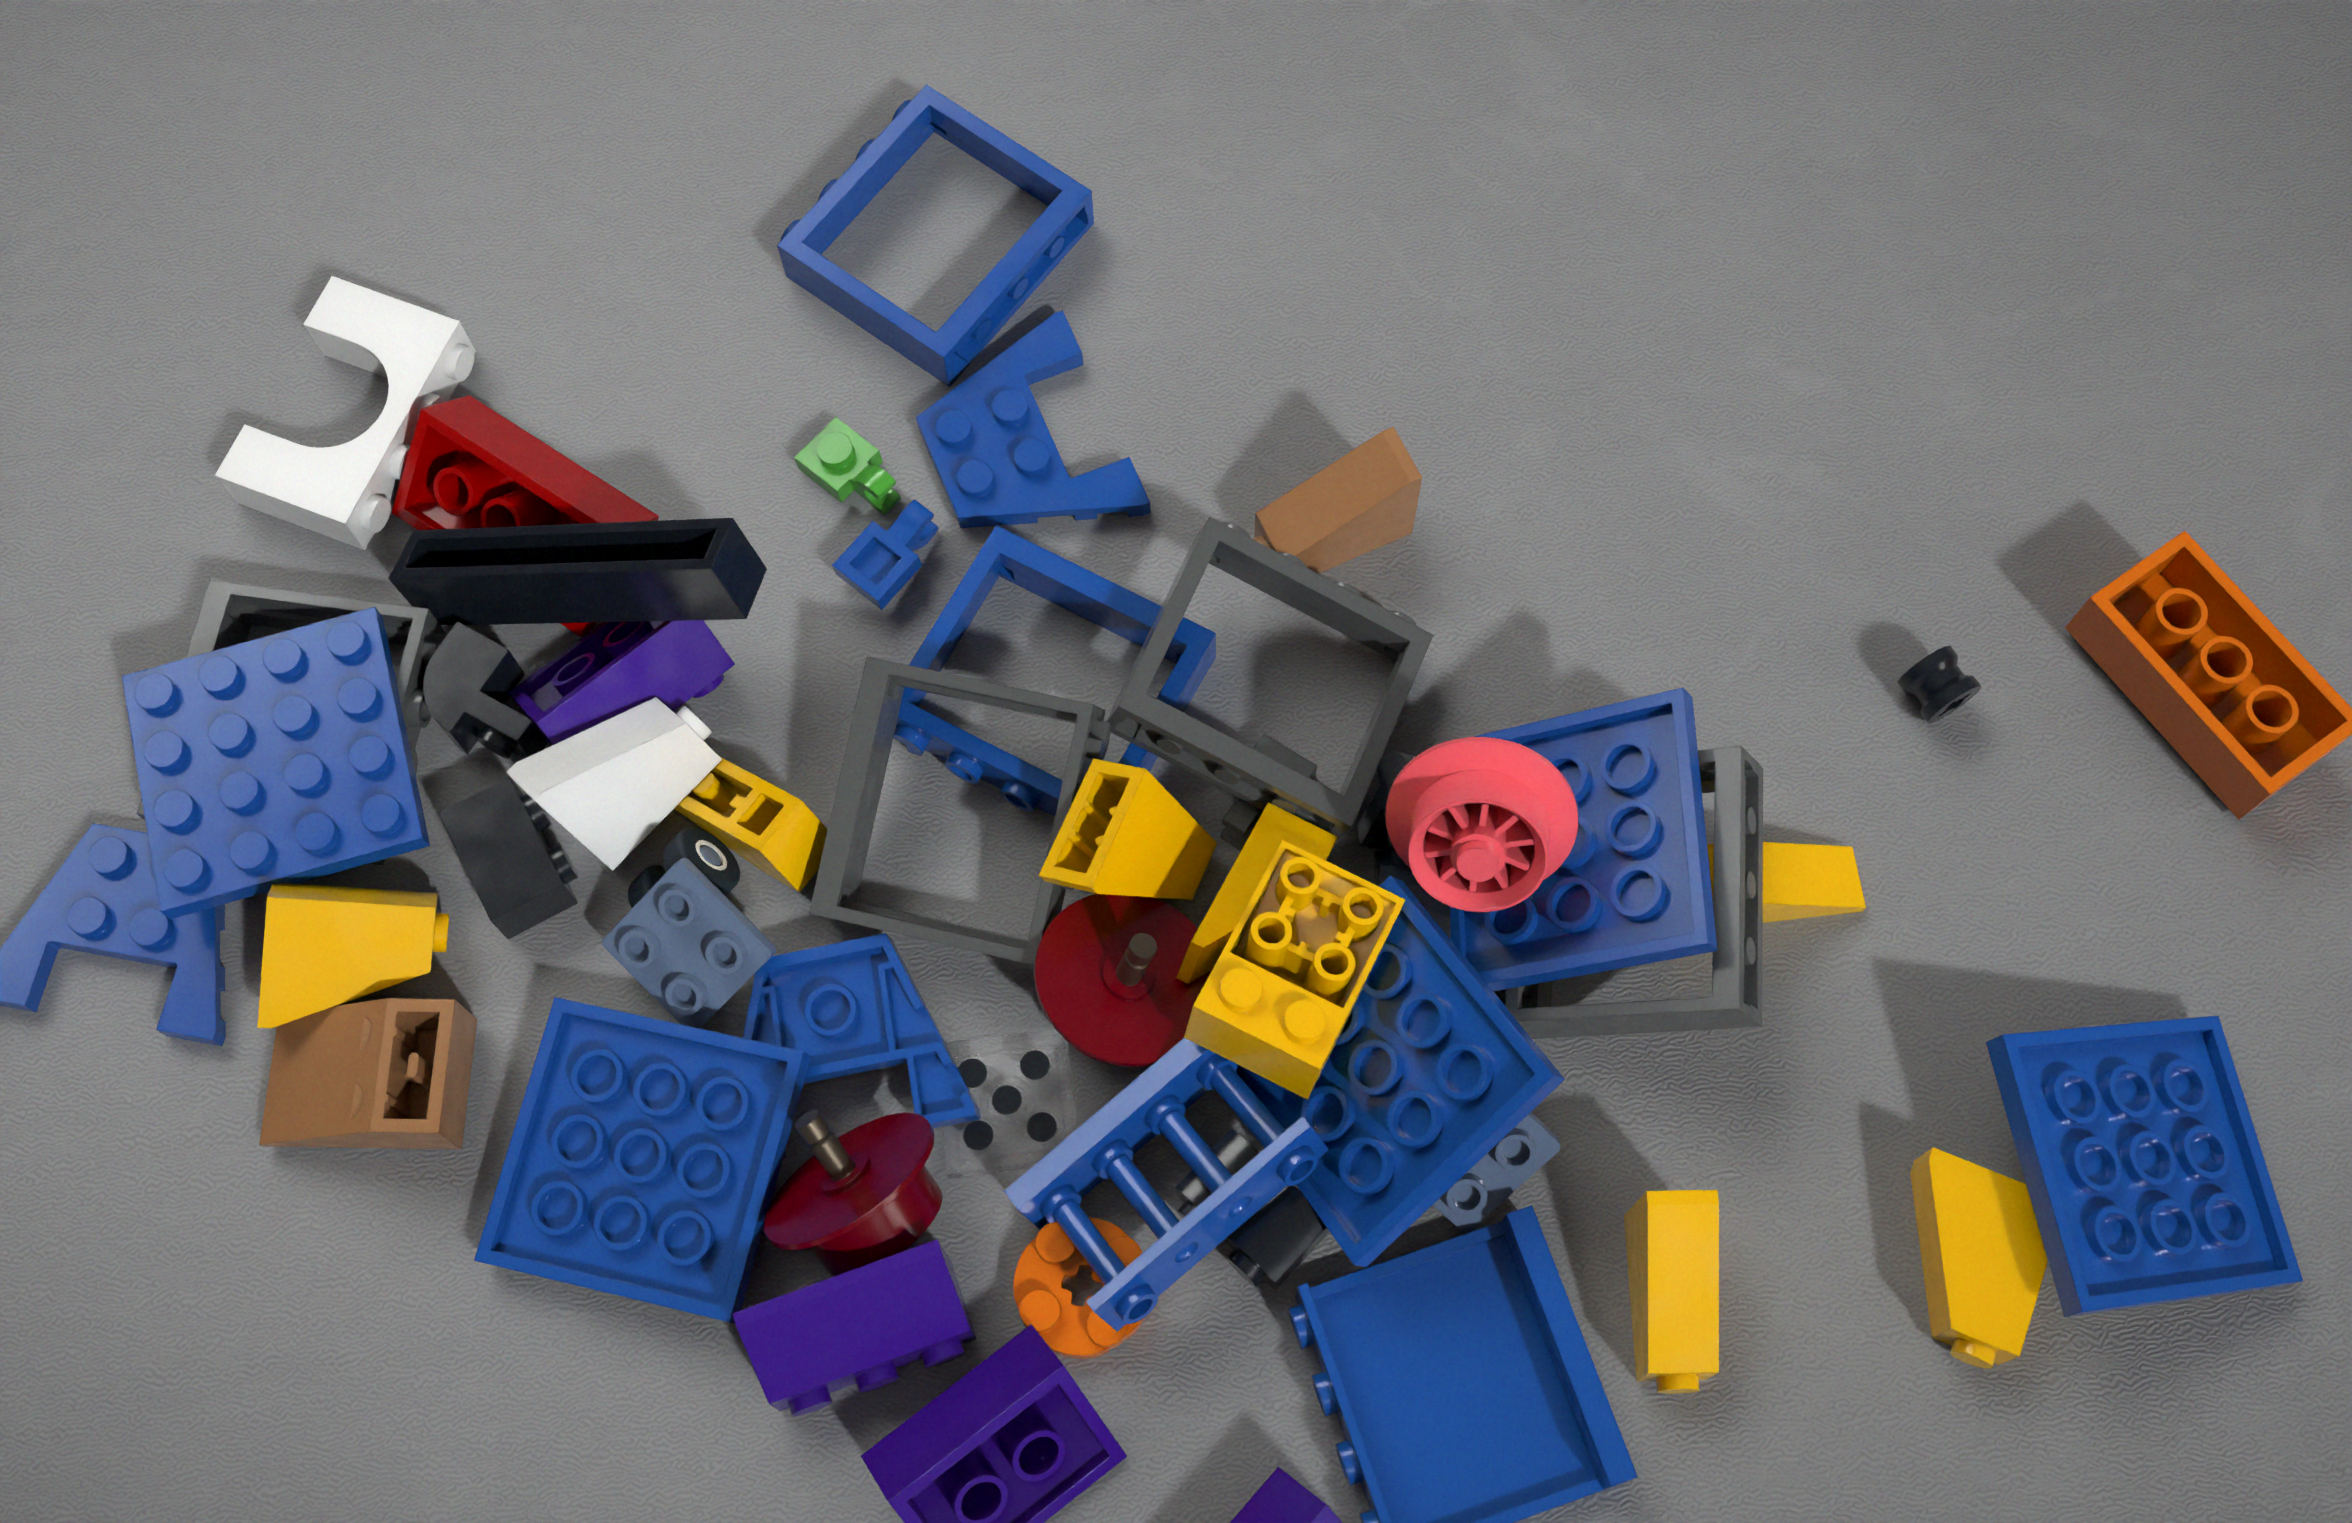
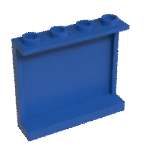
M1532 1205L1510 1212L1505 1215L1501 1222L1310 1288L1308 1283L1297 1287L1295 1297L1298 1305L1288 1309L1289 1317L1301 1349L1313 1346L1322 1372L1312 1375L1311 1378L1323 1414L1327 1417L1336 1413L1346 1441L1335 1444L1345 1478L1349 1486L1361 1482L1370 1510L1359 1514L1361 1523H1515L1638 1477Z

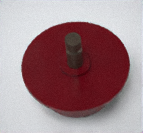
M1093 894L1069 905L1047 927L1035 956V989L1042 1010L1049 1022L1070 1045L1092 1059L1120 1066L1153 1065L1184 1038L1192 1007L1211 973L1209 971L1189 984L1176 978L1191 940L1198 930L1197 927L1180 911L1154 897Z
M811 1110L805 1113L796 1121L795 1128L806 1144H810V1149L814 1155L794 1172L775 1195L765 1215L764 1231L771 1243L778 1248L786 1250L811 1248L827 1272L833 1276L903 1252L926 1231L938 1214L942 1204V1191L925 1167L934 1144L935 1134L931 1124L920 1114L908 1112L895 1113L862 1124L837 1138L833 1131H829V1125L818 1110Z

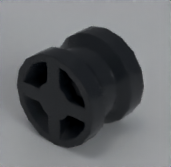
M1945 646L1926 656L1907 670L1898 680V684L1905 694L1915 695L1921 703L1920 713L1928 724L1951 714L1969 701L1981 689V685L1974 676L1963 674L1957 666L1958 655L1951 646Z

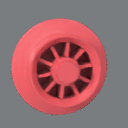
M1459 738L1437 744L1421 752L1399 772L1391 786L1386 803V827L1391 843L1399 857L1412 870L1420 886L1429 895L1443 904L1471 912L1503 910L1527 899L1537 890L1543 880L1553 874L1564 863L1573 848L1578 830L1576 799L1562 773L1549 760L1534 750L1521 744L1498 738Z

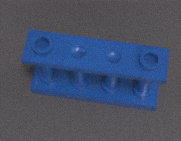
M1186 1038L1178 1042L1004 1190L1017 1210L1040 1230L1049 1223L1057 1222L1105 1285L1086 1301L1094 1313L1117 1332L1124 1325L1133 1324L1146 1317L1156 1306L1159 1295L1286 1186L1296 1185L1310 1176L1317 1167L1319 1158L1329 1150L1303 1116L1285 1130L1237 1074L1238 1064ZM1209 1090H1216L1265 1148L1234 1175L1229 1172L1184 1117L1186 1109ZM1159 1134H1163L1211 1192L1210 1196L1180 1221L1132 1162L1134 1154ZM1110 1178L1158 1238L1154 1244L1127 1267L1079 1206L1081 1199L1104 1179Z

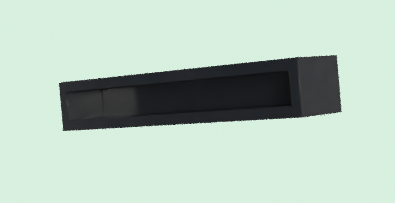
M733 518L413 530L388 579L412 607L429 609L441 626L455 625L457 621L463 625L733 620L747 619L767 568Z

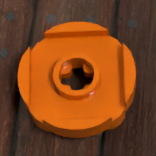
M1088 1217L1126 1267L1142 1254L1140 1246L1121 1228L1108 1221ZM1057 1222L1049 1223L1038 1232L1037 1236L1026 1246L1020 1256L1013 1284L1015 1302L1023 1324L1026 1327L1032 1324L1054 1353L1076 1359L1095 1358L1107 1353L1110 1349L1118 1347L1126 1339L1128 1340L1139 1329L1144 1318L1133 1324L1124 1325L1117 1332L1094 1313L1086 1301L1093 1295L1087 1297L1084 1306L1072 1304V1292L1063 1289V1284L1067 1277H1077L1080 1269L1091 1270L1092 1280L1097 1284H1101L1102 1287L1105 1285Z

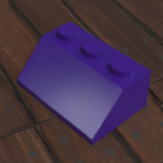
M704 620L602 622L508 692V694L526 717L533 721L546 741L552 746L655 697L669 709L675 711L690 698L703 697L716 689L724 679L723 673L734 666L735 663Z
M938 1239L732 1313L736 1328L769 1405L779 1411L790 1408L792 1417L805 1415L832 1403L830 1393L850 1385L857 1384L858 1391L865 1392L892 1383L899 1378L897 1368L923 1359L925 1368L955 1360L965 1354L962 1344L976 1339L952 1262Z
M1032 1324L861 1455L886 1500L904 1523H1044L1127 1457L1067 1369Z

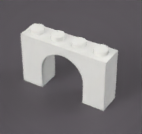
M331 276L303 325L323 355L376 373L388 380V397L381 415L367 431L357 438L341 445L324 448L303 446L244 424L217 470L215 477L234 500L241 505L366 550L374 533L381 531L389 519L391 503L398 492L421 408L449 401L458 383L464 381L469 376L474 364L476 350L460 321Z

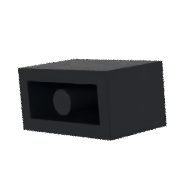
M510 777L438 812L490 921L507 939L578 904L569 885V882L578 878L577 872L562 845L558 844L551 848L542 829L552 825L547 812L528 794L523 795Z

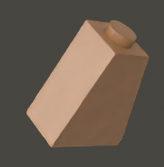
M1394 426L1381 431L1256 512L1253 540L1276 552H1285L1296 556L1303 561L1306 568L1319 574L1411 534L1422 476Z

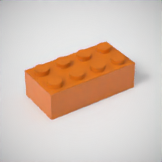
M2185 530L2092 595L2065 627L2238 820L2324 758L2352 735V708Z

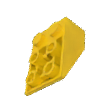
M1282 839L1192 1007L1184 1038L1308 1100L1402 909L1405 899Z

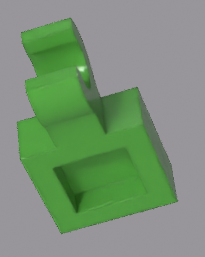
M837 417L794 457L800 471L841 503L855 491L874 509L885 515L901 499L900 495L891 489L896 484L895 479L879 467L883 463L880 451Z

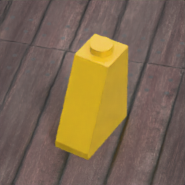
M1093 758L1038 876L1045 882L1096 894L1192 900L1217 842L1147 769Z
M292 883L272 884L266 902L257 1028H274L431 972L433 952L446 953L450 913H436L438 893Z
M1932 1147L1914 1160L1910 1172L1931 1336L1936 1340L1951 1345L1950 1354L1956 1359L1976 1367L1991 1369L1994 1363L2000 1365L2020 1357L2048 1264L2047 1255L2026 1184Z
M1718 1190L1646 1191L1624 1215L1636 1381H1656L1657 1393L1678 1394L1700 1391L1699 1380H1707L1719 1373Z

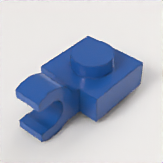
M913 500L905 507L887 531L872 521L832 564L836 575L882 610L922 566L919 556L913 551L925 546L938 531V526L931 521L934 514L918 501Z

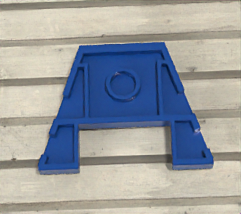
M1063 310L1051 315L916 417L919 432L960 528L1038 523V518L1073 515L1075 520L1098 519L1097 514L1128 512V517L1143 516L1151 513L1150 501L1130 457L1074 478L1069 477L1029 385L1083 366L1082 351Z
M93 823L0 948V1006L37 1012L58 950L61 948L176 969L156 1030L168 1037L223 1046L226 1037V1022L221 1019L220 992L225 991V967L220 965V931L225 930V904L173 919L168 918L160 912L148 834L146 832Z
M886 933L775 955L755 973L743 1038L796 1049L809 1054L811 1059L804 1084L907 1063L914 1113L924 1116L932 1128L981 1119L980 1109L893 940Z

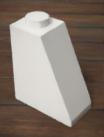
M655 697L516 762L506 773L536 803L613 871L722 759L704 741L712 731L686 706H683L675 714Z

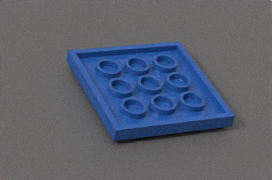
M376 607L122 676L160 912L168 918L181 917L270 891L272 884H297L430 846L384 619Z
M1683 687L1473 736L1498 738L1515 742L1545 757L1568 781L1578 808L1577 836L1570 854L1564 863L1553 874L1543 880L1537 890L1527 899L1512 907L1492 912H1471L1450 907L1451 941L1492 991L1718 951L1693 697Z
M1391 875L1379 887L1405 899V902L1308 1100L1240 1065L1237 1066L1236 1070L1237 1074L1285 1130L1303 1116L1329 1149L1319 1158L1318 1165L1311 1175L1296 1185L1353 1265L1367 1267L1565 1080L1405 883Z
M554 997L474 1261L735 1324L732 1313L742 1310L764 1230L765 1215L772 1201L811 1056L804 1051Z
M2219 1016L2003 1034L1986 1042L2064 1317L2283 1287L2303 1281Z

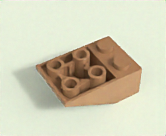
M386 998L333 1006L277 1026L259 1145L266 1147L462 1150L477 1019L455 999Z

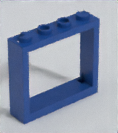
M926 84L912 100L904 101L898 107L892 122L876 139L868 140L860 148L855 162L842 176L826 184L816 204L801 220L797 219L788 225L780 242L777 244V248L787 278L950 387L1094 224L1092 190ZM934 132L1048 206L937 332L821 255Z
M996 525L909 665L941 672L999 576L1141 647L1161 606ZM1185 617L1182 618L1163 657L1176 665L1156 698L1183 713L1216 658V633ZM904 688L893 739L905 744L908 752L920 756L924 751H927L945 760V767L962 780L977 784L979 779H982L1001 789L1000 795L1013 806L1027 812H1033L1035 807L1055 817L1063 780L919 708L928 692ZM1130 743L1119 764L1145 768L1150 772L1158 756Z

